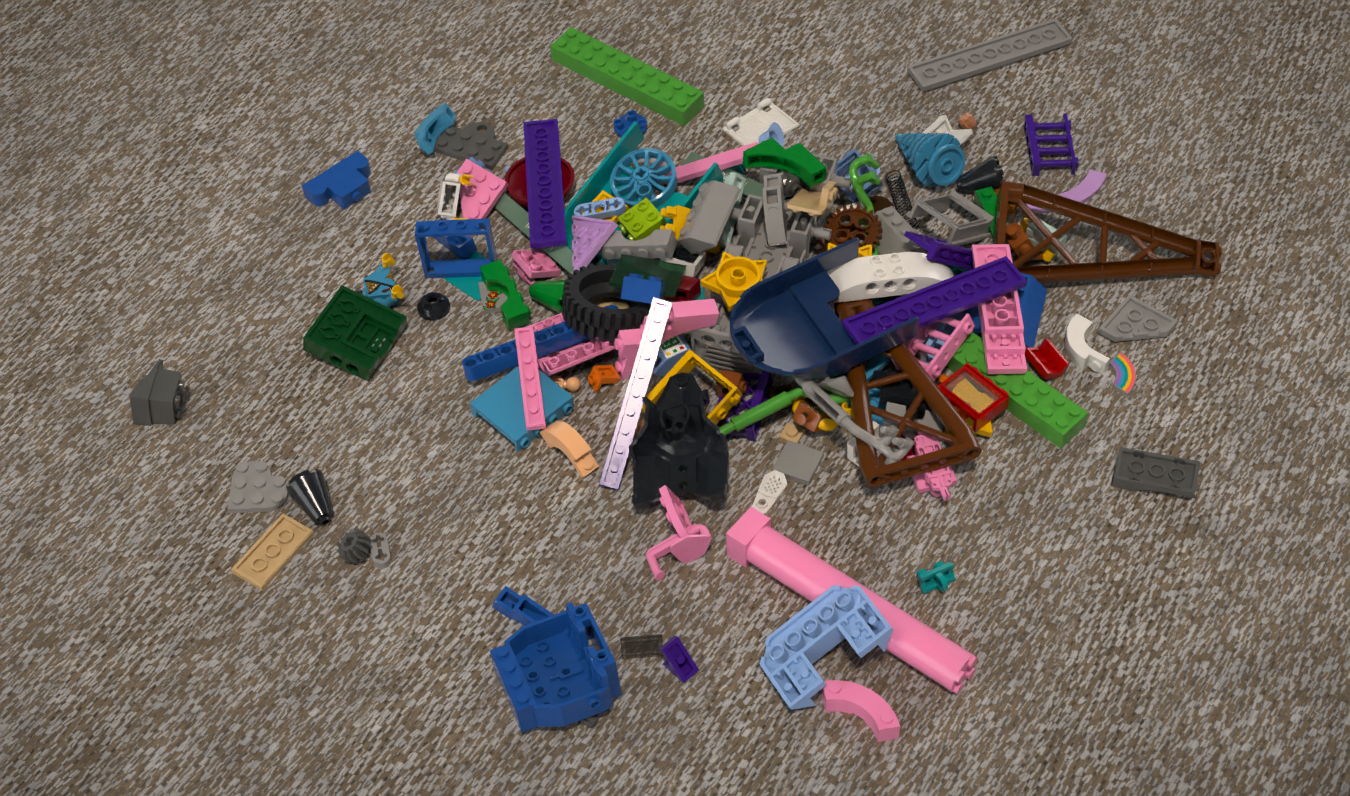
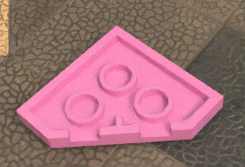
M468 159L465 160L457 174L461 175L468 174L474 176V178H470V183L473 186L460 183L459 192L463 217L467 219H485L509 185L506 181Z

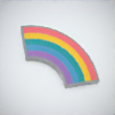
M1120 352L1108 365L1116 377L1111 388L1127 398L1133 391L1136 372L1130 359Z

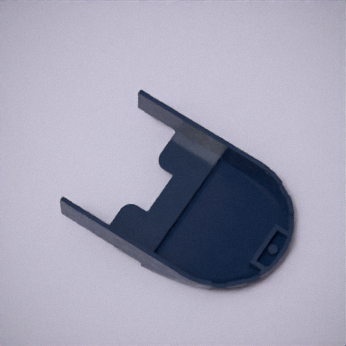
M856 237L752 285L741 294L736 305L734 304L729 326L731 338L736 349L754 366L781 376L799 379H819L848 373L851 367L916 337L919 318L916 316L857 345L842 326V322L828 305L838 299L840 290L827 272L858 257L860 240Z

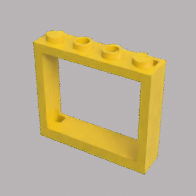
M689 349L646 397L655 404L666 387L669 377L678 373H690L697 365L729 391L707 416L716 425L740 401L742 393L734 384ZM645 403L643 404V407H642L643 413H645V408H646Z

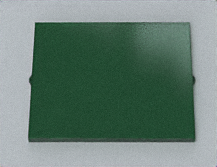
M621 254L609 281V286L622 288L624 276L629 277V273L643 275V279L648 280V276L662 278L661 282L666 283L663 295L675 298L687 265Z

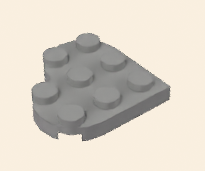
M265 461L240 462L237 464L232 476L228 512L246 513L277 510L279 506L288 501L290 496L286 489L288 484L285 482L284 477L272 476Z

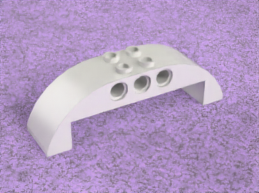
M900 252L855 258L827 272L840 290L838 299L828 305L834 311V303L910 294L954 277V274L947 264L932 261L926 258L927 254L920 252Z

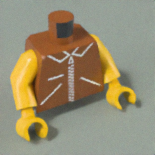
M801 396L793 401V420L799 425L806 427L812 432L833 431L838 426L811 399ZM848 402L843 403L842 408L852 416L851 407L848 408Z

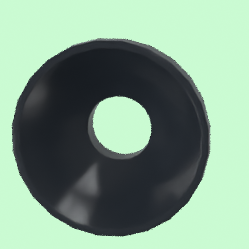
M430 292L419 299L417 311L420 317L425 320H440L449 313L450 302L444 294ZM430 298L438 299L435 303L427 302Z

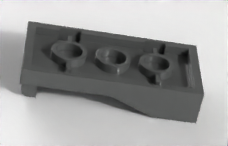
M1120 447L1112 487L1131 491L1155 490L1186 496L1185 498L1192 499L1195 496L1200 461Z

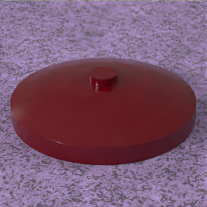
M524 157L511 165L506 172L505 181L509 184L506 188L507 194L515 202L528 206L526 163ZM561 158L563 196L565 199L574 189L575 174L570 163Z

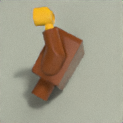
M1024 218L1020 223L1014 222L1013 224L1006 225L1005 240L1018 258L1034 247L1028 236L1024 233L1030 225L1027 223L1028 218ZM1046 248L1043 253L1041 251L1026 261L1024 265L1032 260L1043 259L1050 262L1055 253H1051V248Z

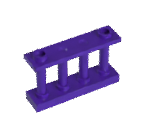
M1063 113L1062 122L1036 123V121L1033 122L1032 114L1025 115L1024 132L1032 176H1039L1040 169H1043V167L1069 166L1071 175L1075 174V168H1078L1079 160L1078 157H1075L1070 132L1072 125L1071 120H1068L1067 113ZM1036 130H1063V135H1038L1035 133ZM1065 141L1066 147L1041 148L1037 144L1039 142ZM1067 154L1068 159L1043 160L1040 159V156Z

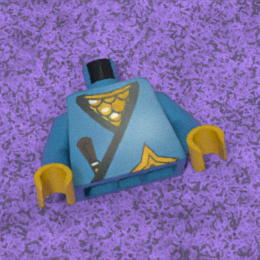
M385 253L381 259L383 263L370 276L363 279L365 289L355 292L386 307H390L392 305H399V299L404 297V293L400 285H395L390 268L388 269V266L391 267L395 264V260L392 258V255Z

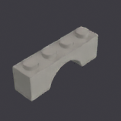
M672 229L654 230L648 237L636 241L624 238L621 231H614L600 251L604 259L672 258L677 240Z

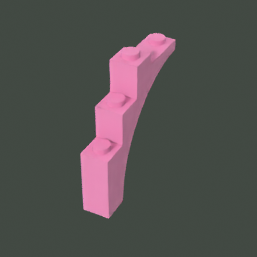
M715 299L671 302L672 307L661 343L691 330L715 326L719 316ZM648 316L644 317L640 329L619 330L618 336L615 338V349L619 351V358L615 362V369L617 373L619 372L621 380L629 379L633 370Z

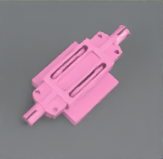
M917 431L918 436L914 438L916 455L908 456L906 459L944 448H941L939 441H936L934 437ZM952 466L912 476L918 494L930 491L934 497L942 496L944 501L951 499L948 488L957 484Z

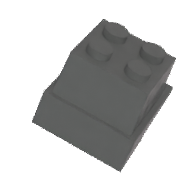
M162 359L157 361L148 375H142L141 380L130 394L133 424L152 426V423L175 425L176 419L181 416L182 408L180 405L185 402L186 392H183L185 381L182 380L181 372L164 369Z

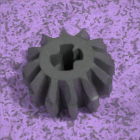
M352 529L350 533L346 532L345 536L340 538L341 543L337 545L339 555L346 562L358 564L360 560L364 561L366 555H369L368 550L372 548V540L363 530Z

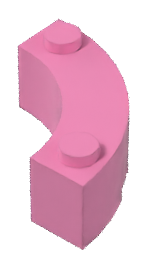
M841 680L825 681L827 685L821 689V696L826 712L838 711L861 717L872 729L878 742L899 738V721L889 704L877 693L853 682Z

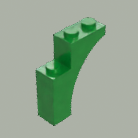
M772 137L743 151V165L747 169L754 167L780 169L797 176L809 187L825 181L827 167L801 143L785 150Z

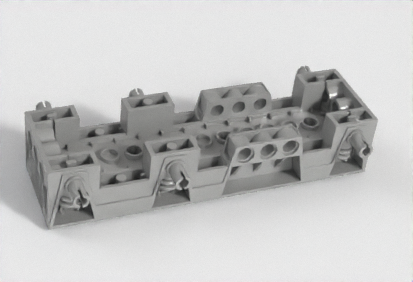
M813 154L827 167L825 181L809 187L801 180V189L822 192V188L829 181L836 182V188L841 187L850 190V178L837 176L838 159ZM754 167V169L760 170L761 184H764V175H768L771 172L777 174L783 171L769 167ZM749 194L742 209L733 208L729 218L738 220V236L734 244H727L724 252L734 257L767 260V267L762 278L763 280L812 258L818 238L830 241L832 229L824 228V224L833 204L823 215L814 217L810 216L808 212H792L791 209L787 208V203L795 195L786 197L784 199V209L787 219V244L769 246L763 197ZM711 291L710 299H715L719 316L715 326L691 330L692 351L713 367L733 372L762 374V369L748 362L736 349L730 334L731 311L727 310L721 295Z

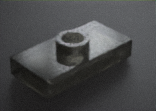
M610 351L579 364L578 368L587 380L593 366L613 365L615 368V362L618 359L613 351Z

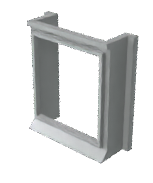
M955 190L948 195L921 201L916 200L912 210L906 213V216L911 219L930 214L953 229L947 243L956 246L988 238L989 234L987 232L994 219L992 215ZM953 200L980 219L957 225L940 212L947 211Z

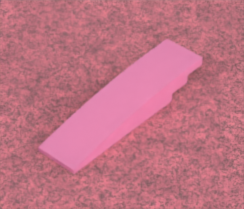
M1009 244L972 245L974 268L1005 256L1012 262ZM1015 290L978 305L987 374H1026L1027 372L1026 348L1023 337L1024 325L1018 291Z

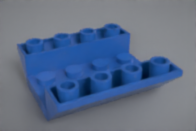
M1021 273L1027 280L1025 287L1017 289L1024 325L1023 337L1025 348L1034 347L1047 290L1032 275ZM977 305L965 310L963 317L966 313L970 315L975 325L972 332L976 335L981 331Z

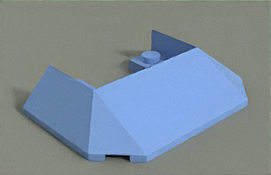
M833 585L766 637V650L764 657H761L760 666L791 710L817 706L811 697L827 684L812 664L845 638L860 658L877 645L885 653L893 628L860 586L842 588L841 586Z

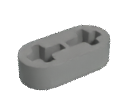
M375 533L370 537L372 540V560L375 567L384 569L391 564L389 543L384 533ZM378 540H381V547L377 546ZM379 554H383L384 561H380Z

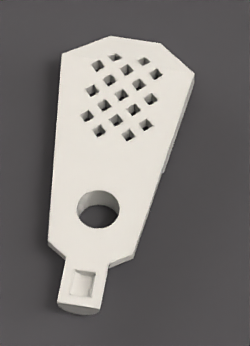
M774 470L764 475L753 502V508L763 514L767 513L788 486L784 473ZM762 501H763V502H765L766 504H765V505H760L759 502H762Z

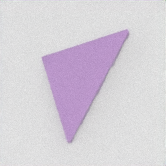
M572 216V250L574 251L572 265L574 270L580 271V267L588 266L618 227L615 221Z

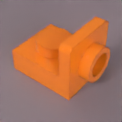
M613 365L593 366L588 376V382L594 392H598L602 384L618 383L621 377Z

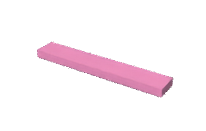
M751 143L675 167L678 177L677 184L705 175L714 162L719 165L720 170L742 164L743 151L758 143Z
M533 326L515 328L526 430L545 429L546 424Z

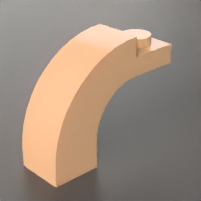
M559 420L554 421L539 432L550 448L557 447L565 453L582 478L599 467L589 451L591 448L587 442L569 424Z

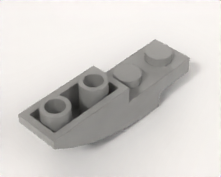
M781 173L764 175V188H762L768 245L787 244L783 176Z

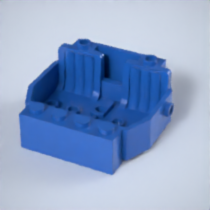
M572 602L566 603V611L522 626L504 641L505 645L490 650L495 673L521 733L535 727H561L608 710L613 705L612 698L622 695L616 661L587 603L574 607ZM588 640H591L593 646L589 647Z

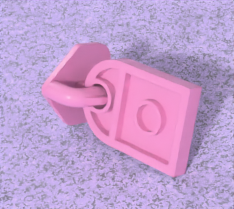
M666 485L659 488L662 496L660 501L667 509L666 517L673 524L677 533L646 552L648 564L656 581L663 579L665 576V572L660 569L657 559L671 552L682 563L694 561L706 553L712 539L706 526L702 524L692 525L684 503Z

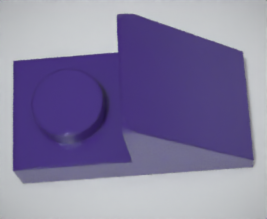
M673 636L659 648L666 660L663 666L683 683L699 671V668L678 636Z

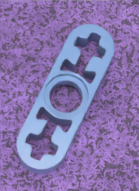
M620 197L594 201L576 206L574 215L603 219L623 214L626 210V205ZM604 207L602 212H595L597 208Z

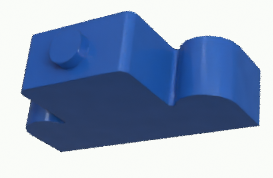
M359 151L354 152L303 184L302 188L305 198L313 205L319 207L326 205L329 199H332L342 209H346L355 202L360 201L371 192L367 179L371 175L368 159Z

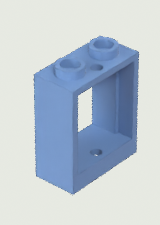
M856 149L847 152L844 158L837 162V176H840L849 169L850 164L856 158L861 157ZM863 165L868 172L873 171L871 167ZM882 181L879 185L867 182L864 184L863 189L867 196H870L884 184ZM841 188L852 203L860 201L854 190L850 193L848 189Z

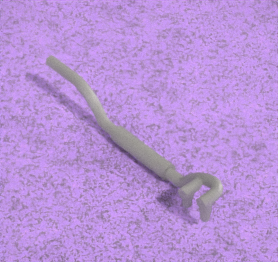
M795 378L796 382L803 388V392L840 427H845L854 436L871 445L891 460L903 459L915 442L908 437L906 439L895 437L900 430L893 425L888 427L881 426L880 432L885 435L882 438H876L856 425L851 420V416L815 382L808 379ZM892 442L899 449L895 451L888 445Z

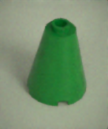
M565 280L535 281L529 288L530 297L560 314L563 307Z

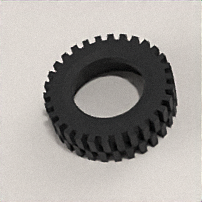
M598 262L597 266L592 263L588 264V268L582 266L580 271L574 270L573 275L569 274L568 279H565L562 307L564 321H567V325L569 327L572 326V330L575 332L580 330V335L582 336L589 334L588 338L594 339L598 337V341L604 342V339H609V343H614L619 330L640 329L644 317L649 315L650 303L628 300L636 306L626 309H610L594 305L590 302L604 297L621 298L624 276L629 277V273L643 275V279L648 280L651 272L648 270L642 272V267L638 266L635 269L632 264L623 266L622 262H618V265H613V262H608V265ZM664 291L663 297H662V300H664V301H665V291Z

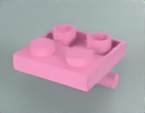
M543 249L514 250L511 255L515 260L512 265L517 270V274L530 286L535 282L533 278L559 276L561 272Z

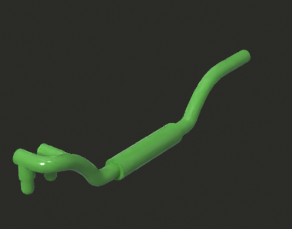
M868 153L856 158L850 164L849 177L860 202L864 207H867V212L873 210L874 216L872 202L865 193L863 186L867 182L879 185L881 181L873 171L858 176V169L862 165H867L874 169H878L880 166L872 158L871 154ZM875 246L876 251H872V256L879 255L878 246Z
M802 387L795 388L789 392L784 391L731 418L729 423L719 428L720 432L724 435L733 431L738 432L792 404L791 401L801 396L809 397L803 392ZM821 387V389H822L826 394H828V392L826 391V389H824V388ZM828 394L837 404L850 403V397Z

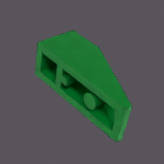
M991 186L975 190L974 204L994 217L988 232L995 242L998 197Z

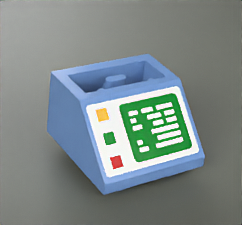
M681 334L661 343L653 369L654 374L665 376L689 349L692 351Z

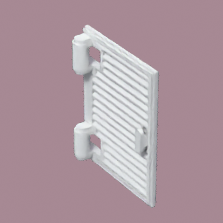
M766 98L759 102L756 108L749 113L728 121L723 131L740 145L745 146L755 142L759 144V136L766 132L772 123L779 124L784 135L800 126V124L773 104L770 98ZM766 106L771 109L767 113L763 110ZM737 125L740 129L734 131L732 127Z

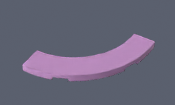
M1089 170L1085 179L1078 186L1057 195L1085 203L1101 189L1106 180L1107 173ZM1026 204L1033 213L1049 212L1048 210Z

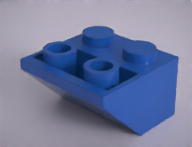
M629 273V277L624 276L621 299L652 304L653 298L662 300L666 283L661 282L662 278L648 276V280L643 279V275Z

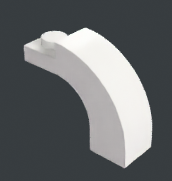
M1076 313L1067 328L1065 338L1066 353L1069 359L1081 370L1089 366L1093 371L1104 375L1108 370L1110 358L1093 350L1086 344L1085 339L1091 334L1093 322Z

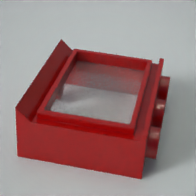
M967 362L961 369L938 385L951 404L959 409V414L962 418L966 420L969 417L973 420V431L975 433L1008 408L1009 394Z

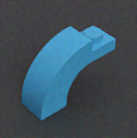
M447 103L442 104L429 114L415 132L414 137L418 140V146L427 155L434 151L435 142L439 135L455 122L456 114Z

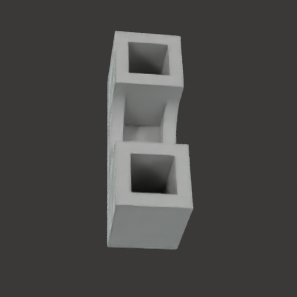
M887 402L885 411L904 417L906 406ZM925 410L922 420L917 422L942 432L943 424L933 411ZM884 418L882 420V426L888 427L893 425L897 427L899 425ZM908 427L902 433V435L910 439L918 436L916 430Z

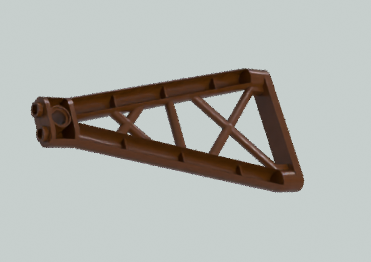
M1001 181L994 244H1005L1008 204L1017 205L1046 238L1012 263L1020 273L1032 275L1040 284L1179 275H1199L1215 278L1217 274H1220L1221 263H1219V258L1222 253V247L1219 246L1218 242L1186 237L1026 184ZM1026 204L1072 219L1054 233H1051ZM1079 222L1100 227L1099 262L1078 263L1059 242L1058 238ZM1108 230L1130 237L1142 251L1130 260L1107 261ZM1049 244H1052L1069 263L1019 267ZM1161 247L1189 257L1158 258L1153 251Z
M872 299L834 303L841 322L843 319L875 307ZM904 343L881 353V355L892 358L902 373L867 382L865 365L868 360L851 367L850 372L847 373V380L854 392V396L850 397L853 422L875 436L872 414L899 424L897 428L900 431L895 437L900 438L905 428L908 427L952 444L948 448L885 465L887 459L885 455L880 453L878 457L877 449L855 436L859 466L867 486H881L969 461L981 454L982 450L973 430ZM908 379L918 392L904 417L870 405L868 390ZM923 399L951 435L911 420ZM891 442L888 446L893 449L895 445Z

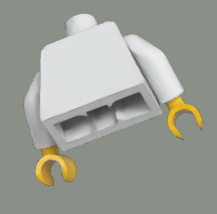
M449 173L446 175L445 181H441L437 209L442 219H467L466 217L458 218L456 210L460 183L473 186L470 183V178H474L473 175Z

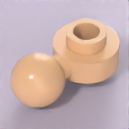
M560 376L549 377L563 389L567 388L571 392L579 390L581 386L580 380L577 377H570L566 381Z

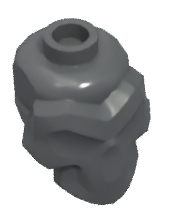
M778 172L783 176L784 196L791 197L796 195L801 190V179L790 172Z

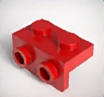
M1044 339L1040 347L1025 349V356L1029 363L1036 368L1044 379L1060 378L1069 366V362L1049 339Z

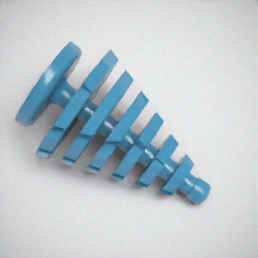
M899 133L895 137V141L899 144L920 182L928 187L931 184L934 187L949 185L955 182L964 170L966 162L965 153L959 147L960 142L958 139L954 138L955 136L951 134Z

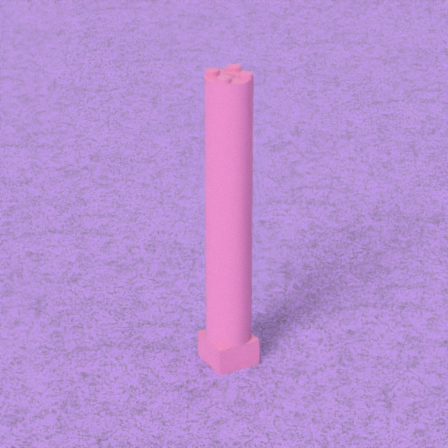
M752 506L726 533L727 556L744 567L752 563L811 602L833 585L841 586L842 588L860 586L893 628L886 650L951 692L959 694L964 686L963 682L973 677L976 671L974 665L978 660L975 655L771 528V518Z

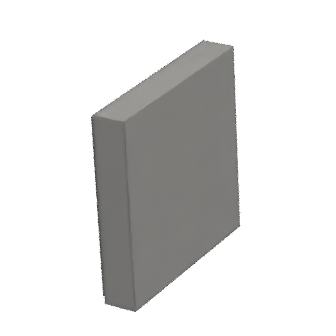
M787 440L772 471L782 472L785 478L809 486L824 457V452Z

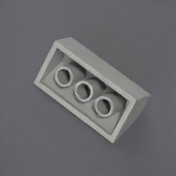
M715 180L703 183L699 188L696 199L693 201L692 209L686 217V222L680 230L677 241L691 254L716 247L741 189Z
M893 206L884 208L874 214L878 215V221H881V227L883 228V233H881L882 240H879L880 246H878L879 255L900 252L928 253L926 249L904 236L906 231L917 232Z

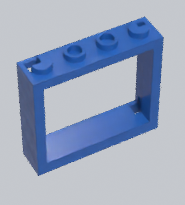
M489 218L416 221L415 238L425 278L481 277L480 266L498 260ZM485 235L490 258L431 261L426 237Z

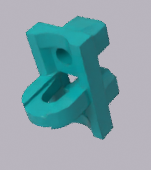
M939 561L934 564L932 570L927 571L923 568L916 572L920 591L923 595L937 588L940 592H945L948 590L947 584L956 581L953 572L954 564L951 561L946 564L943 561Z

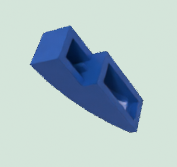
M467 235L433 237L462 259H466L477 251L473 238Z
M507 586L500 592L492 605V608L522 625H527L553 615L525 594L520 596Z

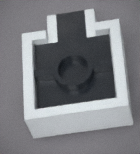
M677 243L672 258H660L658 269L695 277L704 266L706 252L701 251L691 254L681 244Z

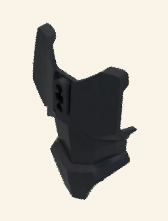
M678 373L669 377L666 387L655 404L646 396L642 397L646 405L644 425L634 442L629 445V451L633 460L632 503L637 509H650L660 504V497L662 496L659 488L664 485L676 496L688 497L693 494L708 499L711 502L724 499L727 495L729 476L728 442L725 435L720 432V429L707 418L705 410L710 403L708 389H703L702 391L693 374Z

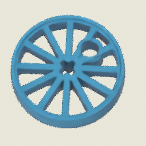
M642 148L626 154L617 162L611 173L610 186L614 196L622 198L629 209L645 198L657 208L668 201L673 195L678 181L677 171L672 159L663 151L653 148ZM645 158L644 165L639 166L637 160ZM651 158H657L655 162L650 166ZM663 162L667 163V165L659 168ZM634 163L636 169L631 170L627 166ZM623 172V173L629 175L630 177H619V176H620L621 173ZM669 172H672L670 176H663ZM669 183L667 187H663V186L659 185V184ZM627 184V185H625V186H623V187L617 189V185ZM653 189L661 192V194L655 197ZM630 192V193L627 195V197H625V198L622 197V195H624V194ZM638 195V196H639L638 201H637V202H633V200L635 199V197Z

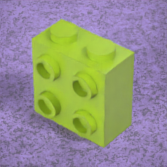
M647 198L617 218L620 222L619 229L624 235L628 234V239L632 241L644 239L652 234L654 230H660V226L667 224L665 218L661 216V213Z

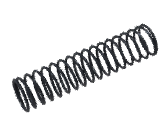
M893 170L886 174L885 179L896 211L901 215L905 210H912V205L901 173H895L900 175L895 176L899 177L896 179L898 180L897 182L888 180V174L897 171ZM913 218L914 221L912 223H914L915 221L916 223L913 226H911L912 228L915 227L917 224L916 218Z

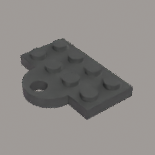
M474 122L464 127V129L454 126L448 127L436 140L433 152L461 161H465L472 156L476 161L480 159L487 169L493 170L509 147L508 143L495 139V130L490 124Z

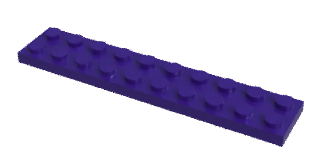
M558 119L523 122L531 249L567 245Z
M1005 256L843 319L842 326L857 345L916 316L919 318L918 329L1023 288L1026 286L1027 280L1008 257Z

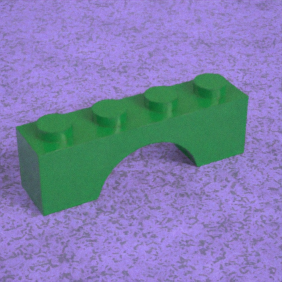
M501 260L480 266L481 279L487 290L498 291L508 297L501 305L502 318L508 330L528 324L529 315H531L530 308L527 304L524 305L522 293L520 291L517 292L515 280L513 278L510 279L508 267L506 265L503 266Z

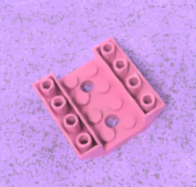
M560 313L527 327L533 326V330L536 332L564 322V315ZM598 337L588 339L537 358L538 368L546 376L550 377L615 350V344L609 343V339H604V342L598 341Z

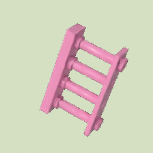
M967 313L961 321L947 317L919 328L917 336L904 342V344L914 356L919 350L935 356L929 364L918 360L933 381H935L967 336L973 331L975 325ZM940 322L956 327L951 335L934 330ZM929 336L945 341L940 350L923 343ZM891 358V360H892L894 366L896 367V369H897V370H900V368L897 366V364H896V363L894 362V360Z

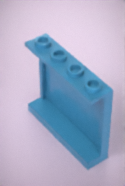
M519 366L470 402L472 415L476 418L481 416L515 444L517 452L527 448L531 441L541 436L539 432L543 429L526 430ZM539 370L545 424L547 427L554 421L561 419L564 415L570 414L574 408V401L572 395Z

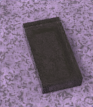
M662 634L620 638L622 659L663 656L659 650L663 645Z

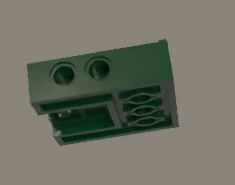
M341 285L303 337V350L357 377L370 381L405 331L407 316Z

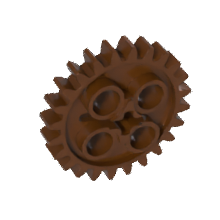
M850 204V209L843 205L842 211L837 208V214L830 213L831 219H826L827 224H824V228L832 229L830 241L824 239L825 243L838 246L858 237L859 240L864 241L859 243V247L871 244L872 251L875 252V246H880L879 240H882L881 233H883V228L881 227V221H878V215L873 216V210L867 212L866 206L860 209V204L856 208H853V205ZM866 224V225H868V226H866V227H861L860 225ZM840 237L846 238L844 240H839Z

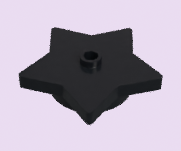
M874 370L873 379H881L902 373V371ZM908 379L881 386L882 391L879 403L890 402L905 405L906 410H908L918 392ZM934 381L937 386L941 384V382ZM924 399L918 407V410L925 412L927 405Z

